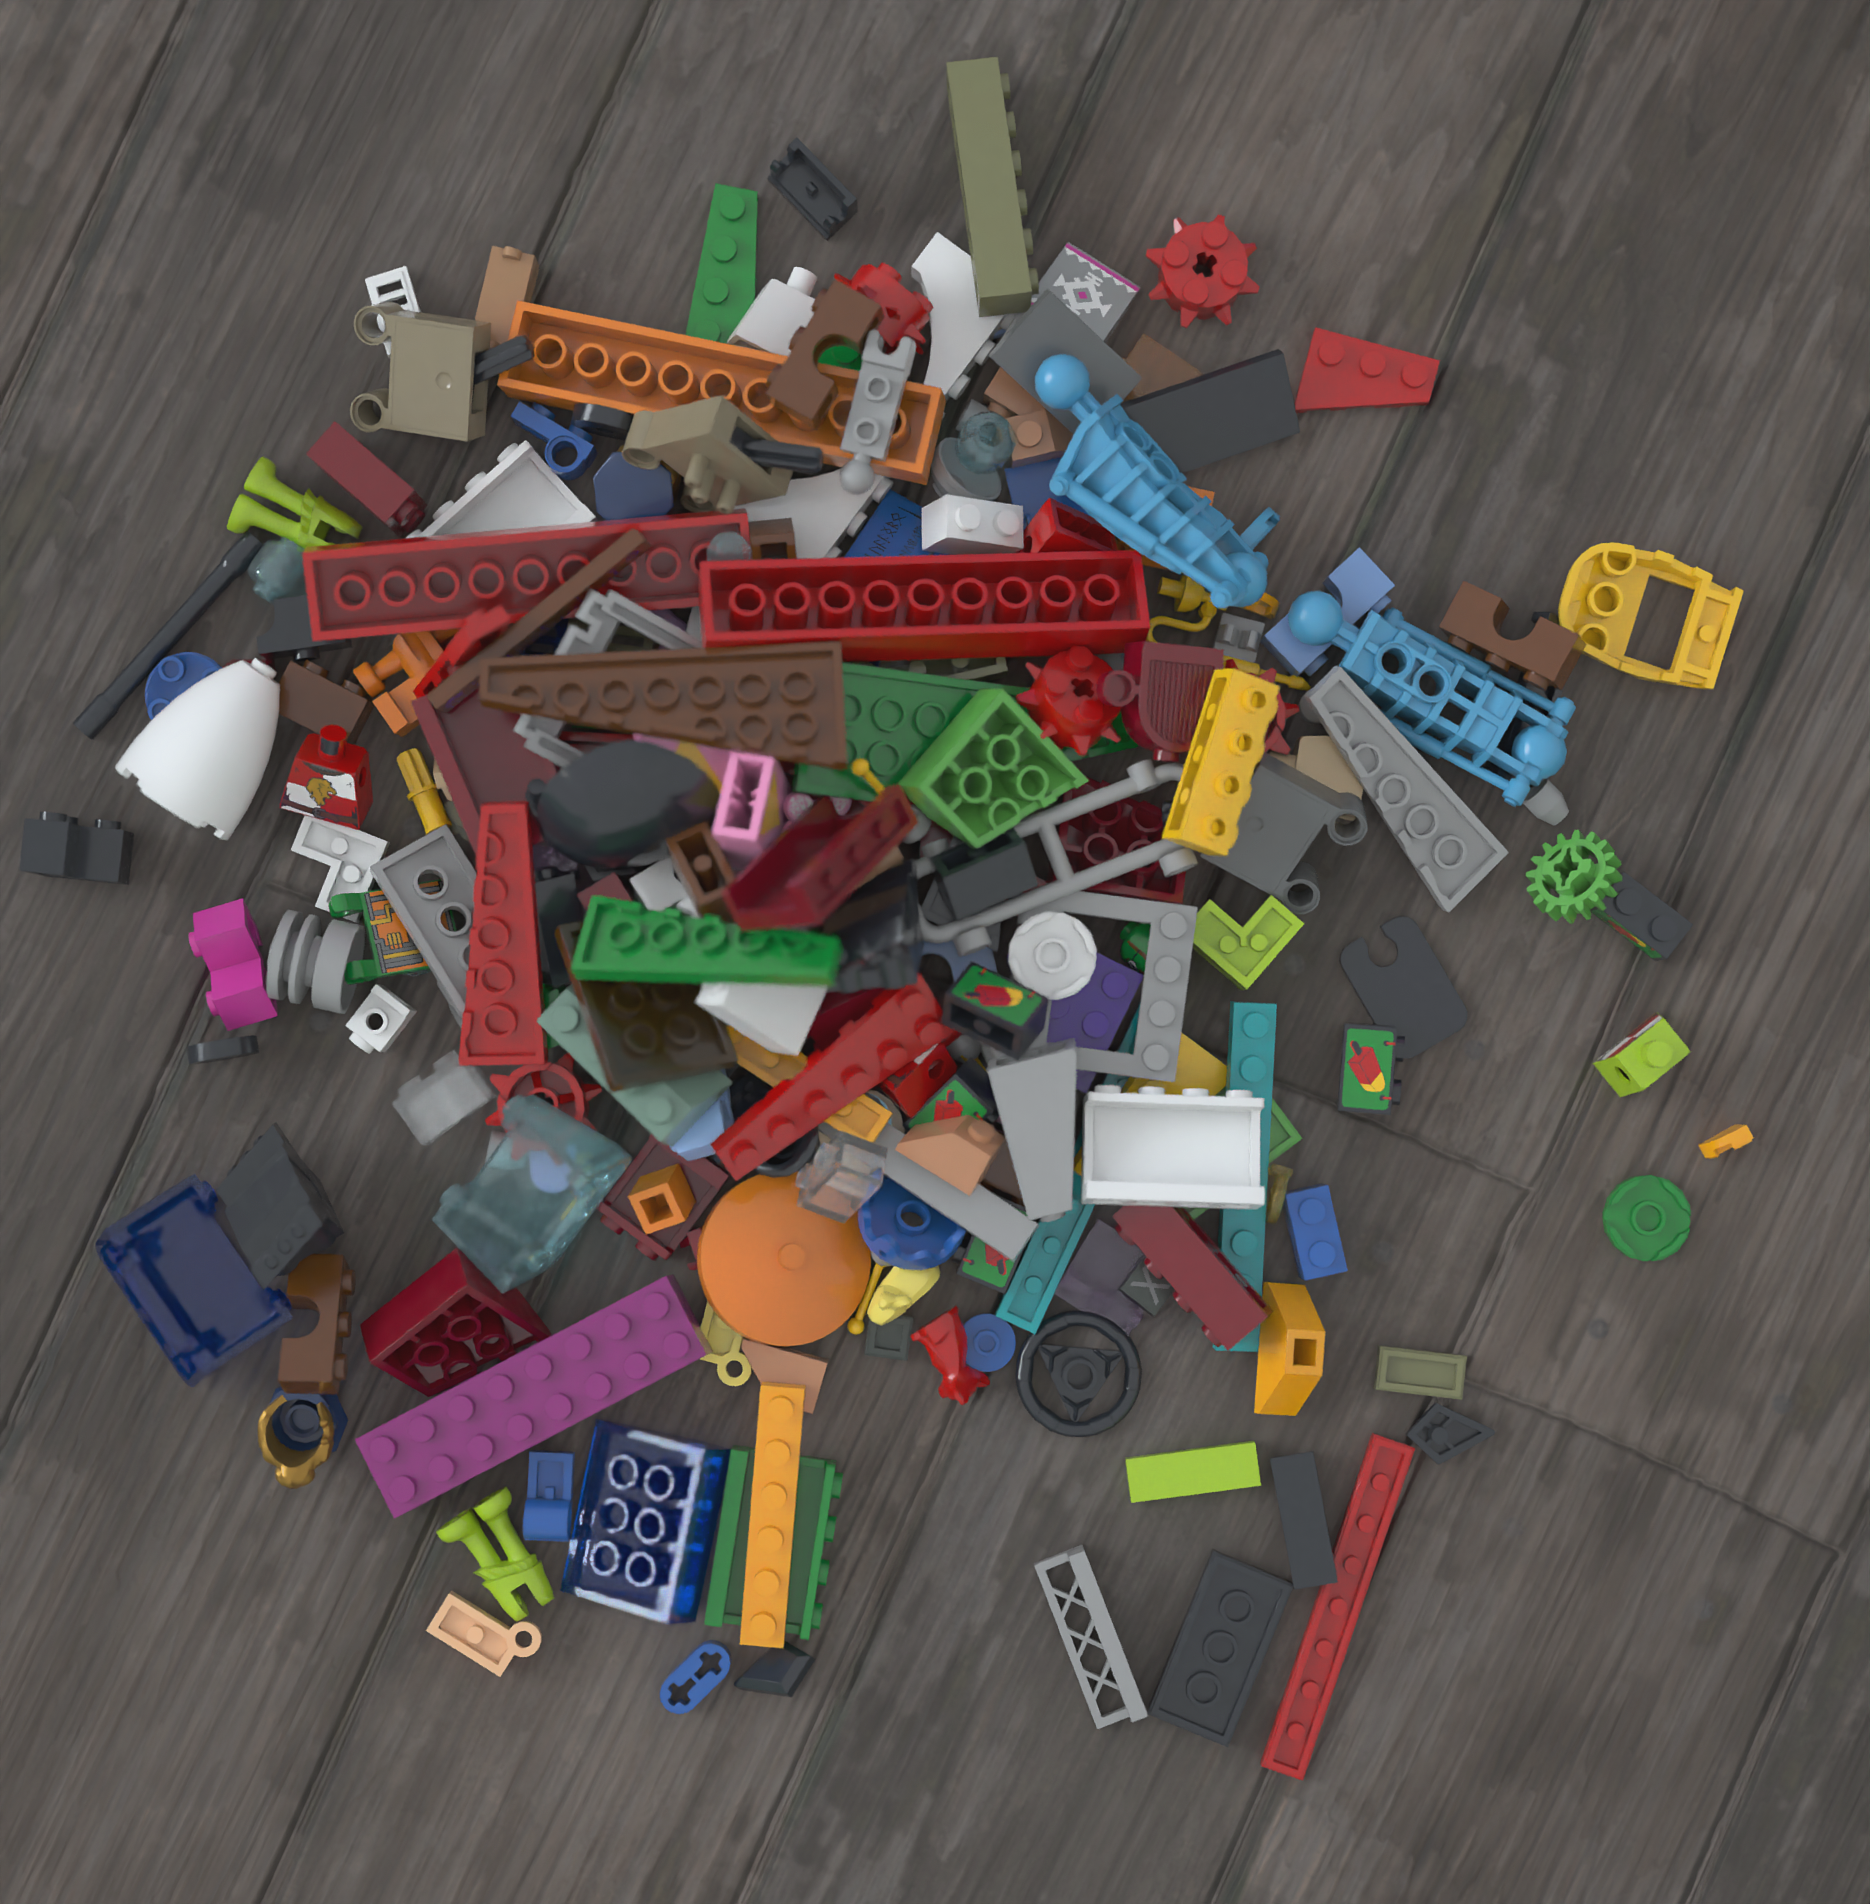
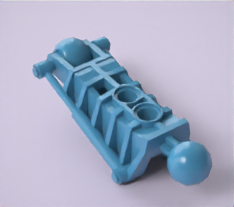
M1065 354L1052 355L1044 360L1035 376V390L1043 403L1052 409H1070L1081 422L1050 480L1049 486L1052 493L1058 496L1065 495L1076 502L1113 535L1147 558L1179 575L1182 572L1211 591L1210 599L1216 607H1246L1259 601L1265 593L1267 586L1266 569L1269 565L1267 556L1261 552H1253L1232 528L1234 523L1230 519L1227 520L1221 512L1209 505L1212 501L1207 496L1204 498L1199 497L1184 484L1187 478L1179 472L1174 462L1139 423L1129 419L1120 405L1123 400L1118 394L1103 405L1089 392L1090 373L1084 362L1074 355Z
M1308 591L1295 599L1288 613V623L1292 634L1300 642L1310 646H1322L1331 642L1346 651L1339 667L1348 674L1372 702L1382 707L1380 711L1412 746L1436 759L1443 758L1504 790L1502 794L1504 801L1514 807L1522 805L1531 789L1529 785L1539 786L1542 779L1555 775L1564 765L1567 754L1564 740L1568 731L1563 728V725L1568 724L1576 710L1572 700L1566 697H1558L1555 702L1548 700L1491 670V666L1404 621L1402 612L1395 608L1386 609L1382 617L1370 610L1361 628L1358 629L1343 620L1340 604L1330 594L1322 591ZM1385 652H1389L1397 657L1399 668L1396 674L1388 673L1383 668L1382 656ZM1423 674L1431 676L1436 683V691L1433 696L1425 695L1419 687V680ZM1494 684L1510 691V693L1508 694L1507 692L1495 687ZM1454 689L1474 698L1473 702L1456 693ZM1523 699L1548 711V717L1522 702ZM1447 701L1466 711L1459 726L1439 715ZM1397 715V716L1401 717L1402 719H1404V720L1410 722L1411 725H1409V724H1407V723H1405V722L1399 720L1398 718H1396V717H1394V716ZM1515 716L1530 726L1522 729L1515 737L1511 750L1512 756L1496 747ZM1424 731H1427L1428 733H1430V734H1432V735H1434V736L1440 738L1441 741H1439V740L1435 739L1434 737H1432V736H1430V735L1424 733ZM1456 746L1472 754L1471 761L1451 750ZM1488 760L1515 776V779L1511 778L1508 781L1483 768L1481 765Z

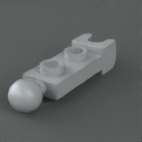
M873 329L868 334L862 356L863 363L840 448L845 453L854 454L853 460L846 463L840 472L841 485L851 494H863L872 487L875 474L870 466L871 459L886 461L907 376L910 374L916 351V344L911 338H902L897 351L886 355L883 354L884 340L879 332Z

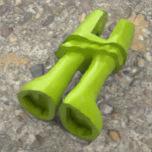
M264 456L257 461L244 484V490L273 501L300 515V522L274 512L242 493L238 496L232 508L227 524V530L237 534L245 533L251 526L265 529L296 544L297 551L303 552L306 547L335 545L332 542L324 541L331 526L336 528V531L357 539L362 530V526L354 518L328 503L321 495L316 498L309 488L305 495H302L276 478V466L270 459Z
M505 1486L480 1500L474 1505L473 1509L490 1527L508 1557L507 1560L500 1559L484 1534L471 1507L449 1520L436 1533L446 1543L459 1540L469 1548L481 1568L473 1573L485 1580L482 1582V1585L493 1594L507 1614L518 1622L529 1616V1611L518 1593L517 1587L526 1583L531 1593L542 1606L553 1600L554 1594L545 1574L542 1561H537L536 1553L530 1554L511 1523L507 1510L512 1502V1495Z

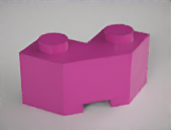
M238 899L193 913L194 931L190 932L188 937L195 957L202 956L210 971L211 991L206 992V999L211 1014L214 1017L220 1015L227 1031L278 1016L276 999L268 998L266 991L268 971L264 968L263 958L258 948L263 944L258 928L244 899Z

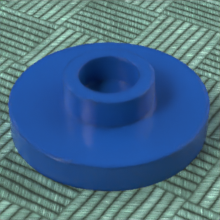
M982 1313L971 1317L964 1323L968 1344L966 1364L978 1371L991 1372L1004 1367L1010 1361L1015 1351L1016 1340L1013 1329L1007 1321L995 1316V1314Z

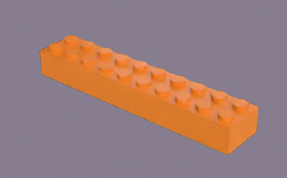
M517 300L508 340L519 335H526L534 345L535 356L533 359L499 374L497 385L509 398L573 411L574 405L577 403H589L615 408L635 415L638 411L656 412L722 395L777 442L819 447L823 450V463L843 467L846 463L853 460L854 454L845 453L840 448L860 371L818 363V371L835 381L839 394L820 426L815 430L773 406L766 395L768 391L766 381L771 371L777 364L783 366L788 356ZM906 381L886 461L874 459L870 461L874 474L927 485L946 404L942 388Z

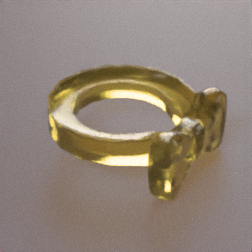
M1271 1164L1268 1167V1175L1275 1178L1267 1202L1266 1223L1275 1225L1282 1210L1288 1180L1293 1175V1169Z

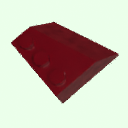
M1085 776L1089 781L1078 788H1072L1060 795L1058 805L1111 784L1104 780L1099 783ZM1130 797L1054 825L1074 874L1163 840L1162 835L1165 829L1162 823L1161 808L1144 800L1138 802ZM1158 860L1080 891L1182 905L1186 871L1165 877ZM1050 861L1047 884L1057 881Z
M457 1247L360 1324L369 1362L427 1397L475 1376L477 1367L499 1357L503 1362L516 1355L517 1348L534 1340L539 1343L552 1336L550 1330L513 1283Z

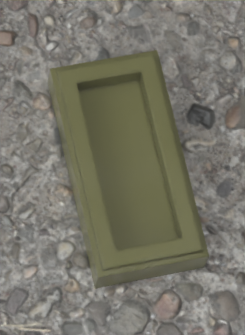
M1378 1345L1374 1389L1462 1400L1467 1356Z

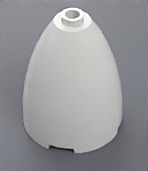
M254 658L251 664L241 660L197 682L175 698L153 718L115 766L116 770L126 778L131 773L139 778L137 785L142 788L141 792L173 814L197 828L200 826L205 828L207 824H210L217 828L214 835L222 840H229L246 813L260 785L270 758L279 715L280 684L273 679L277 672L264 662Z

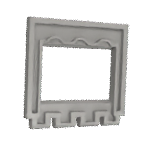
M590 589L575 615L577 619L589 625L586 632L570 625L554 655L605 653L620 623L669 650L702 648V641L612 590H608L606 595L603 596ZM522 714L513 730L527 738L523 747L562 768L585 755L567 743L558 740L567 722Z
M1078 891L1018 915L1017 924H1023L1030 917L1044 912H1065L1068 914L1151 924L1134 1054L1076 1047V1069L1175 1082L1198 907ZM1010 976V980L1017 982L1013 976ZM1051 999L1048 1002L1045 1027L1028 1049L1051 1044L1046 1043Z

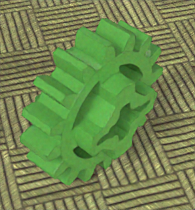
M1574 830L1570 840H1567L1560 833L1557 835V845L1552 847L1545 842L1542 845L1546 852L1543 857H1532L1531 860L1537 866V869L1526 872V877L1532 883L1526 889L1534 899L1533 903L1542 913L1546 912L1556 922L1563 916L1569 924L1574 923L1576 915L1579 913L1586 920L1591 919L1590 909L1596 906L1604 911L1606 906L1602 900L1606 896H1617L1618 893L1611 885L1612 883L1622 881L1623 877L1617 871V868L1622 863L1614 853L1615 850L1605 839L1601 841L1595 832L1591 831L1585 838L1579 830ZM1589 855L1597 858L1598 864H1594L1591 859H1588ZM1550 889H1554L1560 894L1559 898L1552 896Z

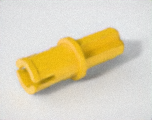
M413 748L402 752L397 756V763L410 792L407 798L409 801H414L426 835L445 824L448 828L451 827L452 822L449 820L438 794L440 788L437 789L436 783L433 782L421 751L418 748Z

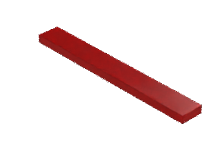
M1375 1433L1371 1434L1332 1549L1338 1583L1320 1585L1260 1762L1264 1768L1302 1781L1304 1779L1415 1451L1413 1446Z

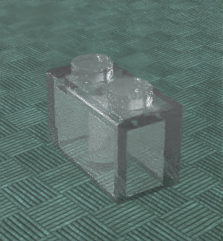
M455 1050L435 1062L433 1066L436 1072L422 1081L418 1075L402 1085L397 1090L401 1096L392 1102L421 1146L429 1145L499 1095L479 1065L459 1066V1056Z
M840 1130L828 1144L822 1143L810 1163H806L799 1170L795 1183L796 1187L800 1188L797 1206L844 1224L882 1186L888 1149Z

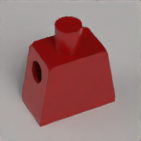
M1049 498L1024 529V548L1016 553L1118 551L1115 535L1093 517Z

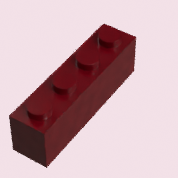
M1124 1205L1112 1216L1118 1223L1115 1229L1120 1237L1128 1245L1133 1246L1136 1244L1146 1255L1144 1263L1150 1272L1160 1280L1165 1277L1176 1290L1172 1293L1176 1302L1187 1313L1192 1311L1196 1313L1204 1323L1201 1327L1202 1331L1215 1346L1223 1345L1229 1351L1274 1312L1184 1207Z

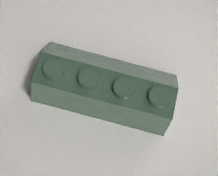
M571 985L536 1021L609 1091L573 985ZM718 1070L611 1094L661 1143L673 1147L733 1082Z

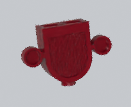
M1149 641L1125 643L1123 670L1108 671L1102 674L1096 684L1097 696L1107 706H1122L1121 718L1128 735L1139 746L1152 751L1153 760L1179 762L1180 752H1186L1190 749L1214 670L1223 669L1224 649Z

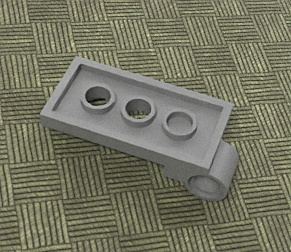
M445 824L370 866V872L437 979V986L448 1002L451 1013L461 1028L466 1002L467 988L465 987L466 971L469 968L471 946L469 945V937L473 924V892L477 873ZM432 873L439 876L443 882L442 890L433 895L421 891L418 886V880L422 875ZM448 910L459 911L465 917L466 925L459 931H449L441 923L440 918L442 914Z

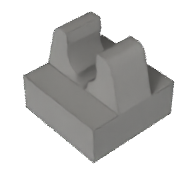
M1223 612L1213 648L1224 649V655L1255 663L1265 623Z

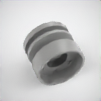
M287 910L272 940L268 955L266 989L268 998L283 1001L288 994L290 1003L300 1004L306 996L309 987H312L313 1008L345 1014L357 984L348 985L345 982L346 964L351 961L363 960L365 948L364 926L333 919L328 925L324 936L321 937L319 916L309 914L304 921L302 912Z

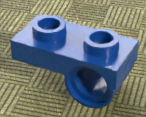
M519 401L511 414V418L515 425L547 443L545 459L551 470L563 480H574L583 475L587 467L590 468L598 455L596 448L591 444L593 437L572 424L567 430L553 422L556 415L535 402L530 408ZM563 448H573L578 452L576 461L567 467L557 465L555 462L557 453Z
M531 1450L529 1452L528 1491L523 1518V1536L525 1540L569 1542L571 1540L575 1452Z

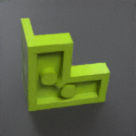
M1272 895L1266 899L1243 927L1209 899L1197 912L1192 948L1241 991H1244L1251 986L1304 923Z

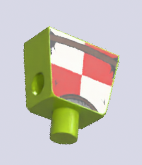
M1655 1012L1597 1059L1593 1065L1618 1096L1623 1097L1646 1089L1691 1051L1658 1012ZM1619 1068L1622 1069V1070L1627 1074V1076L1629 1077V1079H1627V1078H1625V1077L1623 1076V1074L1620 1072Z

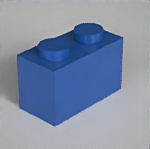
M1321 1183L1281 1192V1202L1299 1278L1306 1281L1348 1271L1328 1185Z

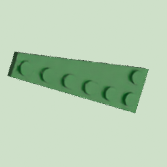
M715 183L685 334L687 336L727 344L729 337L755 301L758 191Z
M592 895L571 971L576 979L834 986L843 948L837 937L786 928L741 931L738 925L725 923L721 917L705 914L704 919L685 916L681 910L665 907L664 912L645 909L642 903Z

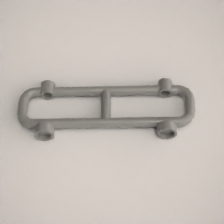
M1151 759L1144 760L1127 768L1129 774L1127 779L1021 819L1020 823L1013 826V828L1021 838L1036 832L1039 833L1057 881L985 908L975 916H967L961 920H954L941 926H934L927 922L918 902L923 940L936 944L953 940L959 957L966 956L992 944L986 927L1158 860L1165 877L1181 873L1196 866L1198 862L1192 849L1163 839L1074 874L1054 826L1134 794L1147 792L1171 780L1180 781L1184 765L1169 763L1154 768ZM940 839L922 847L924 857L914 861L917 865V880L922 876L934 873L929 857L961 843L949 847L946 839Z

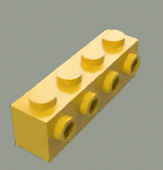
M1235 668L1214 670L1162 835L1163 839L1206 855L1227 856L1228 850L1234 845L1238 836L1237 822L1241 809L1247 803L1251 794L1250 780L1254 767L1261 760L1264 753L1265 744L1263 739L1268 723L1274 718L1278 708L1276 697L1280 686Z

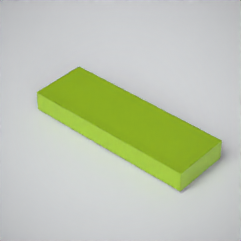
M1255 1441L1125 1458L1131 1503L1261 1486Z

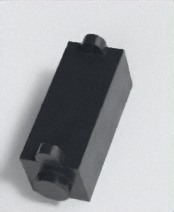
M557 865L539 867L534 869L542 980L544 984L557 986L569 983L571 980L554 933L559 925L583 921L575 880L581 877L579 869L560 871Z

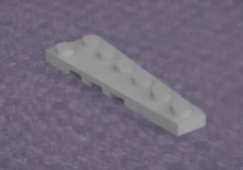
M1334 666L1304 697L1438 906L1443 911L1449 913L1509 852L1341 667Z

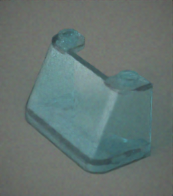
M519 1094L502 1109L504 1118L501 1121V1126L507 1131L506 1135L473 1181L463 1186L459 1183L454 1184L441 1196L439 1202L442 1206L432 1219L502 1294L543 1273L562 1256L632 1159L616 1142L533 1094L525 1097Z

